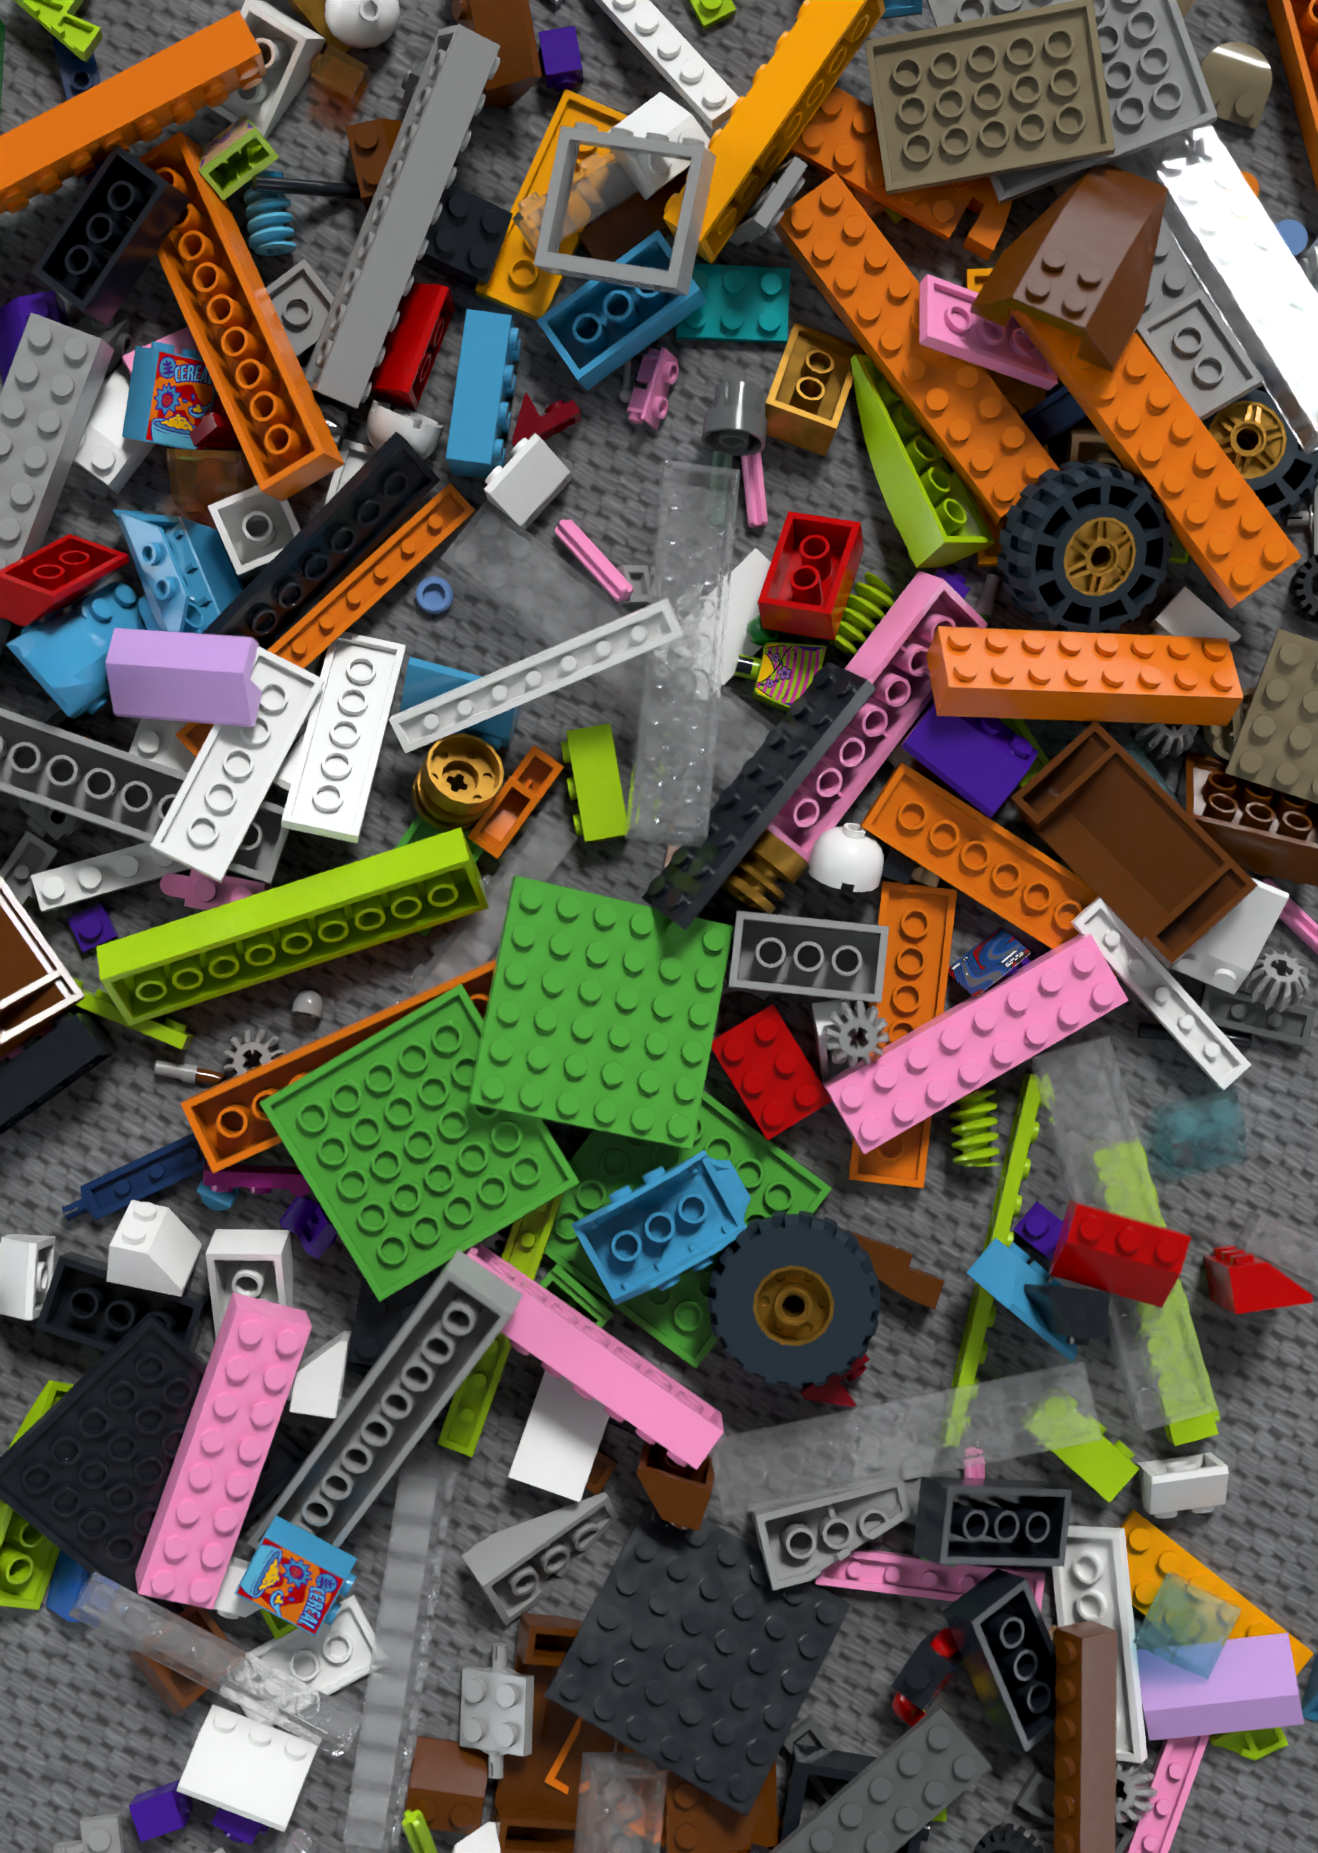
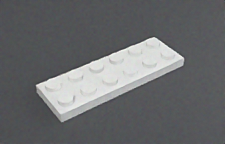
M344 632L328 647L320 675L321 678L325 679V682L310 712L285 805L281 827L358 844L404 660L406 645Z
M259 646L250 678L263 692L255 726L213 725L150 845L151 849L220 883L325 682V679Z
M1068 1526L1064 1566H1052L1058 1627L1091 1620L1117 1630L1116 1760L1142 1763L1148 1757L1125 1529Z

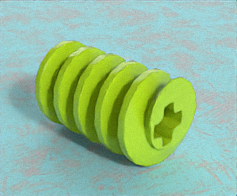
M866 572L863 576L866 584L857 582L854 586L857 596L849 595L847 607L845 608L835 641L826 639L840 651L854 656L858 651L853 643L857 641L864 644L867 640L863 634L864 630L873 632L876 628L873 620L876 618L881 621L885 616L882 609L884 607L890 609L894 604L892 597L895 595L887 584L870 572Z
M996 1089L974 1090L952 1103L960 1106V1109L950 1113V1118L961 1121V1124L951 1128V1133L962 1136L961 1140L952 1143V1148L963 1151L962 1155L953 1158V1163L964 1167L1001 1165L990 1160L991 1157L1000 1154V1149L989 1145L990 1142L999 1139V1133L988 1130V1127L998 1124V1118L987 1115V1112L997 1108V1103L986 1100V1097L996 1093Z

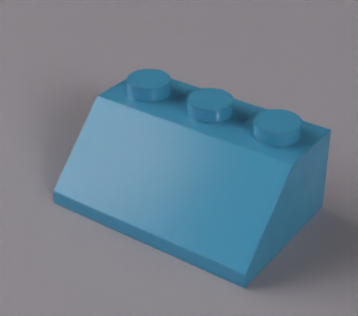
M410 657L407 665L400 712L477 680L482 676ZM522 704L453 734L466 733L479 737L491 745L494 750H500L501 746L510 749Z
M995 1238L967 1271V1274L1069 1361L1073 1362L1077 1357V1345L1066 1343V1336L1050 1333L1024 1292L1025 1284L1064 1286L1055 1278L1051 1283L1047 1282L1051 1277L1049 1273L1035 1261L1028 1265L1026 1262L1031 1257L1015 1243L1012 1242L1009 1247H1006Z

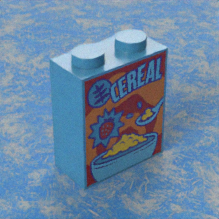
M152 341L151 348L136 346L122 437L205 453L206 447H194L189 435L201 423V418L212 412L215 385L200 351L183 348L181 355L174 353V345Z
M276 1515L264 1534L234 1594L316 1637L323 1623L331 1626L341 1607V1604L335 1602L338 1594L346 1598L357 1576L350 1572L357 1558Z

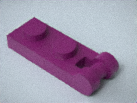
M203 1163L204 1186H210V1190L216 1192H231L233 1187H249L248 1191L251 1193L267 1194L271 1193L272 1188L289 1189L294 1196L302 1197L307 1195L311 1189L298 1167L233 1164L212 1173L209 1164Z

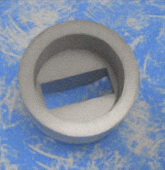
M304 990L296 996L291 1012L300 1016H305L304 1013L311 1014L310 1018L321 1019L323 1001L317 992Z

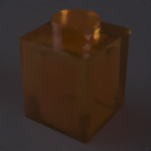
M331 45L327 46L323 55L318 54L310 69L311 79L316 90L353 110L372 79L366 64Z

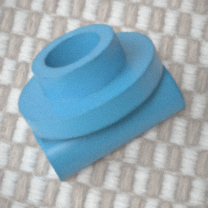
M202 1179L197 1188V1193L201 1194V1199L208 1208L215 1211H223L231 1208L236 1202L239 1189L238 1187H233L231 1192L212 1191L210 1186H204Z

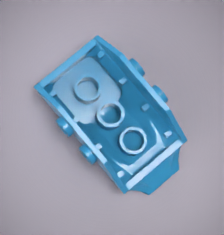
M112 510L124 535L146 593L139 599L138 606L147 630L202 634L244 590L242 581L237 576L218 530L181 516L147 514L144 511Z
M112 582L99 587L67 608L62 606L59 610L47 614L44 617V622L41 623L38 619L34 624L24 627L20 632L21 636L6 645L65 714L75 719L85 711L93 715L108 702L106 697L111 694L105 662L114 628L147 630L139 612V596L128 585L122 582Z
M705 1150L667 1171L660 1166L642 1177L645 1182L644 1184L633 1190L630 1189L629 1185L620 1188L608 1196L611 1200L610 1203L571 1224L615 1305L647 1292L656 1286L659 1287L660 1291L671 1287L681 1280L678 1274L690 1267L696 1272L714 1262L711 1255L733 1242L736 1236L747 1228L744 1218L751 1197L730 1160L710 1158Z

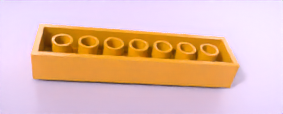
M805 0L798 11L795 25L790 32L785 31L780 36L775 45V54L767 65L762 64L758 68L752 80L753 86L747 95L738 98L731 109V118L723 130L721 128L718 129L709 141L708 149L716 156L697 255L711 264L714 262L885 13L883 0ZM686 184L679 194L674 193L670 197L664 208L665 215L663 219L674 238L676 236Z

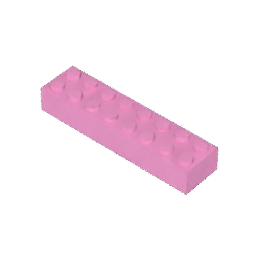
M918 571L846 666L845 670L867 679L876 690L766 828L795 850L807 862L816 840L823 832L834 828L934 697L926 654L937 627L986 628L988 625L944 579Z
M1078 934L992 984L978 997L971 996L882 1048L884 1053L881 1056L873 1053L870 1055V1065H866L861 1060L855 1067H849L825 1081L822 1085L858 1148L866 1154L1129 1000L1092 935Z
M480 1242L467 1249L465 1252L467 1256L523 1294L514 1313L500 1331L511 1339L509 1344L515 1350L525 1356H528L529 1353L533 1354L543 1361L541 1366L549 1374L556 1378H560L563 1375L573 1382L572 1388L583 1398L591 1400L594 1397L605 1405L604 1411L613 1419L621 1423L627 1420L637 1427L635 1432L638 1436L649 1444L654 1445L658 1442L668 1449L667 1455L677 1464L683 1467L689 1464L696 1470L724 1433L722 1413L540 1284L528 1278L527 1275L517 1270L513 1265Z
M232 1293L135 1572L138 1594L213 1610L312 1328L306 1311Z

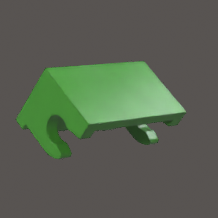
M558 1263L539 1282L542 1287L600 1328L614 1315V1310Z

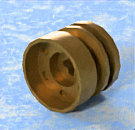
M466 733L451 734L437 740L429 750L422 767L419 769L411 790L414 808L422 820L435 829L446 832L460 827L465 832L474 827L502 786L504 770L501 758L487 742Z
M765 829L721 887L749 908L760 910L765 914H772L776 907L764 895L769 893L781 901L785 895L774 883L776 879L780 878L794 884L808 866V862L785 842Z

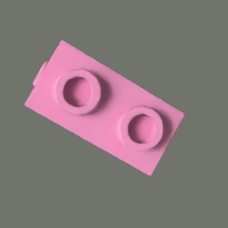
M662 347L661 351L649 349L648 354L643 355L636 381L648 384L647 389L634 387L627 408V413L630 414L628 421L641 425L644 420L656 430H658L660 420L664 419L667 414L668 392L671 384L676 382L679 373L678 359L665 347Z

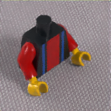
M950 1628L942 1629L940 1632L935 1630L923 1639L891 1686L897 1691L892 1702L893 1711L911 1727L926 1715L963 1660Z

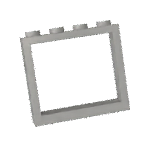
M576 122L575 128L561 126L534 265L551 274L688 296L716 156L704 147L705 142L693 138H683L682 143L670 142L669 137L652 132H648L646 138L635 137L632 131L618 127H612L610 133L598 131V127L583 122ZM580 144L691 161L669 271L558 253Z

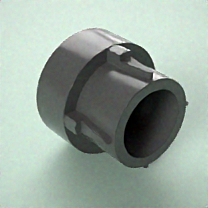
M725 381L717 385L713 408L709 409L704 415L703 444L713 451L733 456H748L761 452L765 448L768 420L765 417L766 408L763 406L764 390L754 384L743 381Z

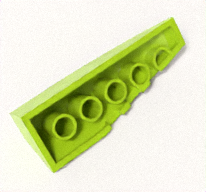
M855 354L851 358V366L863 435L875 476L886 505L892 515L893 523L899 530L908 549V555L916 568H942L991 547L995 541L970 491L955 471L951 472L942 459L943 455L932 444L922 427L868 355Z
M49 1380L29 1410L9 1448L74 1384ZM1 1499L0 1606L39 1610L60 1548Z

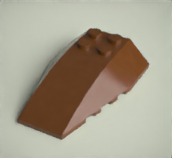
M1108 163L1090 168L1002 252L973 302L970 313L1005 327L1014 310H1017L1081 337L1076 358L1113 372L1145 310L1168 188Z

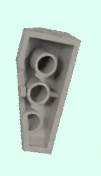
M901 1476L794 1495L750 1506L758 1544L773 1591L811 1581L820 1575L822 1570L837 1560L841 1561L851 1555V1551L870 1539L874 1540L911 1515Z
M603 1492L493 1533L485 1540L476 1543L461 1557L506 1626L519 1617L521 1613L526 1612L537 1604L545 1595L539 1588L552 1573L562 1577L570 1569L566 1565L570 1559V1554L575 1549L578 1551L588 1550L615 1522L618 1515L608 1495Z

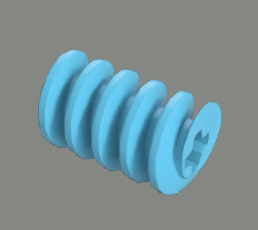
M265 170L256 176L284 178L285 175L283 172ZM249 180L242 187L246 191L243 196V200L247 205L245 215L250 220L247 224V231L251 235L248 240L250 248L256 254L265 256H278L295 251L297 249L296 244L285 241V239L295 235V230L283 226V224L293 221L292 214L282 212V210L292 205L291 200L280 197V195H284L282 193L253 191L251 180Z

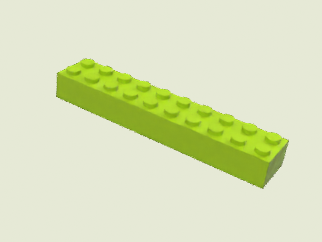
M460 827L96 946L100 981L128 1026L488 909L489 905L481 875Z

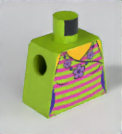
M242 116L204 146L198 171L220 198L225 200L251 180L253 176H256L277 160L279 156L255 125L246 116Z
M766 642L762 648L760 658L739 654L734 676L755 680L752 698L789 712L791 704L804 693L812 683L814 675L822 669L826 646Z

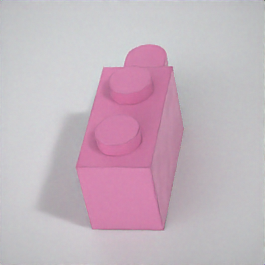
M191 869L190 876L168 873L160 881V888L164 894L185 899L184 906L201 910H209L272 889V885L231 876H224L220 883Z

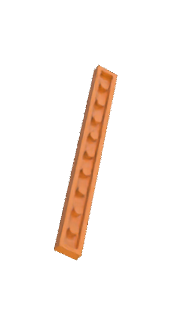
M449 483L267 651L305 669L476 510ZM188 722L175 734V737L197 758L214 724Z

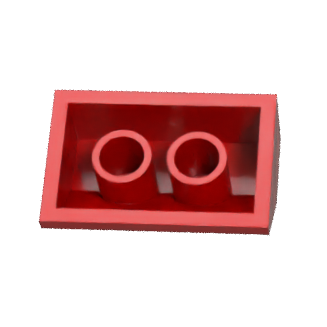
M413 283L407 296L401 297L397 310L400 311L399 320L394 330L387 332L383 346L386 347L384 358L378 368H373L369 381L372 383L371 389L375 396L409 409L417 410L455 311L450 289L444 285Z
M68 534L0 570V617L12 621L18 626L26 627L32 625L38 619L59 610L67 603L84 596L87 592L103 584L129 562V555Z
M1069 1200L1049 1275L1162 1308L1181 1275L1191 1236L1173 1229Z
M1235 1245L1219 1246L1213 1248V1255L1204 1256L1210 1301L1234 1314L1313 1303L1312 1294L1267 1261L1255 1257L1254 1253H1245V1249H1236Z

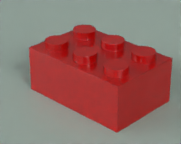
M788 511L758 599L763 629L835 641L864 551L861 522Z
M773 1004L768 1005L713 1039L712 1051L767 1140L832 1101Z

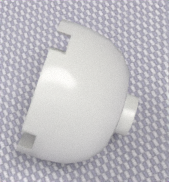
M326 0L325 21L331 33L345 45L358 49L374 48L387 41L397 28L400 16L399 0Z
M373 400L366 424L367 437L373 448L379 450L397 431L408 441L423 460L434 452L444 429L443 426H439L438 422L410 410L407 412L395 408L394 411L389 410L391 403Z
M845 823L844 826L834 827L823 832L816 840L810 853L808 872L817 881L832 888L841 890L842 883L854 885L853 892L872 891L879 887L883 871L884 855L882 847L859 824Z

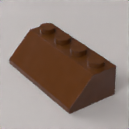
M452 0L451 11L457 25L460 24L500 45L497 57L500 58L498 69L491 80L487 79L482 91L486 95L483 107L513 106L542 77L529 0Z

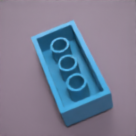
M657 230L615 262L669 271L673 250L660 231ZM691 278L688 296L590 280L536 321L573 375L588 391L706 304L707 300L693 278Z
M466 310L446 452V461L451 473L454 475L486 479L497 466L500 465L502 468L505 466L506 448H504L502 434H509L512 413L509 412L507 398H514L517 382L512 362H519L522 339H519V328L514 327L512 315Z

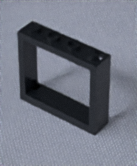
M794 1743L778 1831V1844L799 1827L808 1774L851 1781L877 1757ZM930 1822L906 1842L904 1853H919L921 1841H928Z

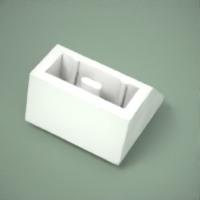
M536 433L529 440L526 438L521 439L510 453L513 458L504 468L500 465L497 466L485 480L487 486L484 488L489 504L521 533L530 526L572 479L567 467Z

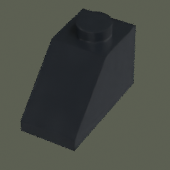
M1025 1284V1294L1050 1333L1066 1336V1343L1089 1346L1090 1339L1106 1340L1110 1293L1079 1288Z

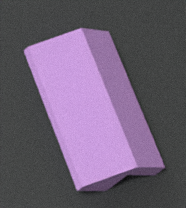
M114 628L105 662L113 712L118 717L254 727L263 693L250 680L259 644L253 637Z
M1288 1633L1137 1650L1142 1705L1149 1741L1304 1725Z

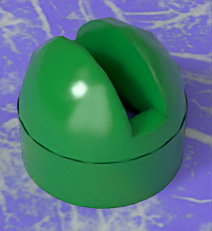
M760 615L753 618L747 625L746 632L750 633L752 637L750 641L755 645L764 646L766 642H773L779 637V631L762 628Z

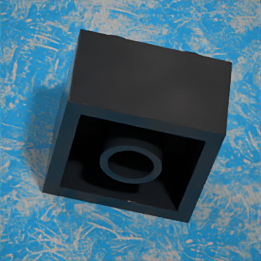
M451 184L448 189L444 188L439 202L442 203V210L438 220L434 225L430 224L425 238L428 239V246L425 254L420 261L416 260L415 262L465 286L476 289L477 285L483 286L489 283L513 213Z

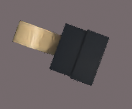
M888 844L884 845L882 850L884 855L882 880L908 885L911 879L923 886L937 887L940 880L938 876L924 867L917 866L916 862Z

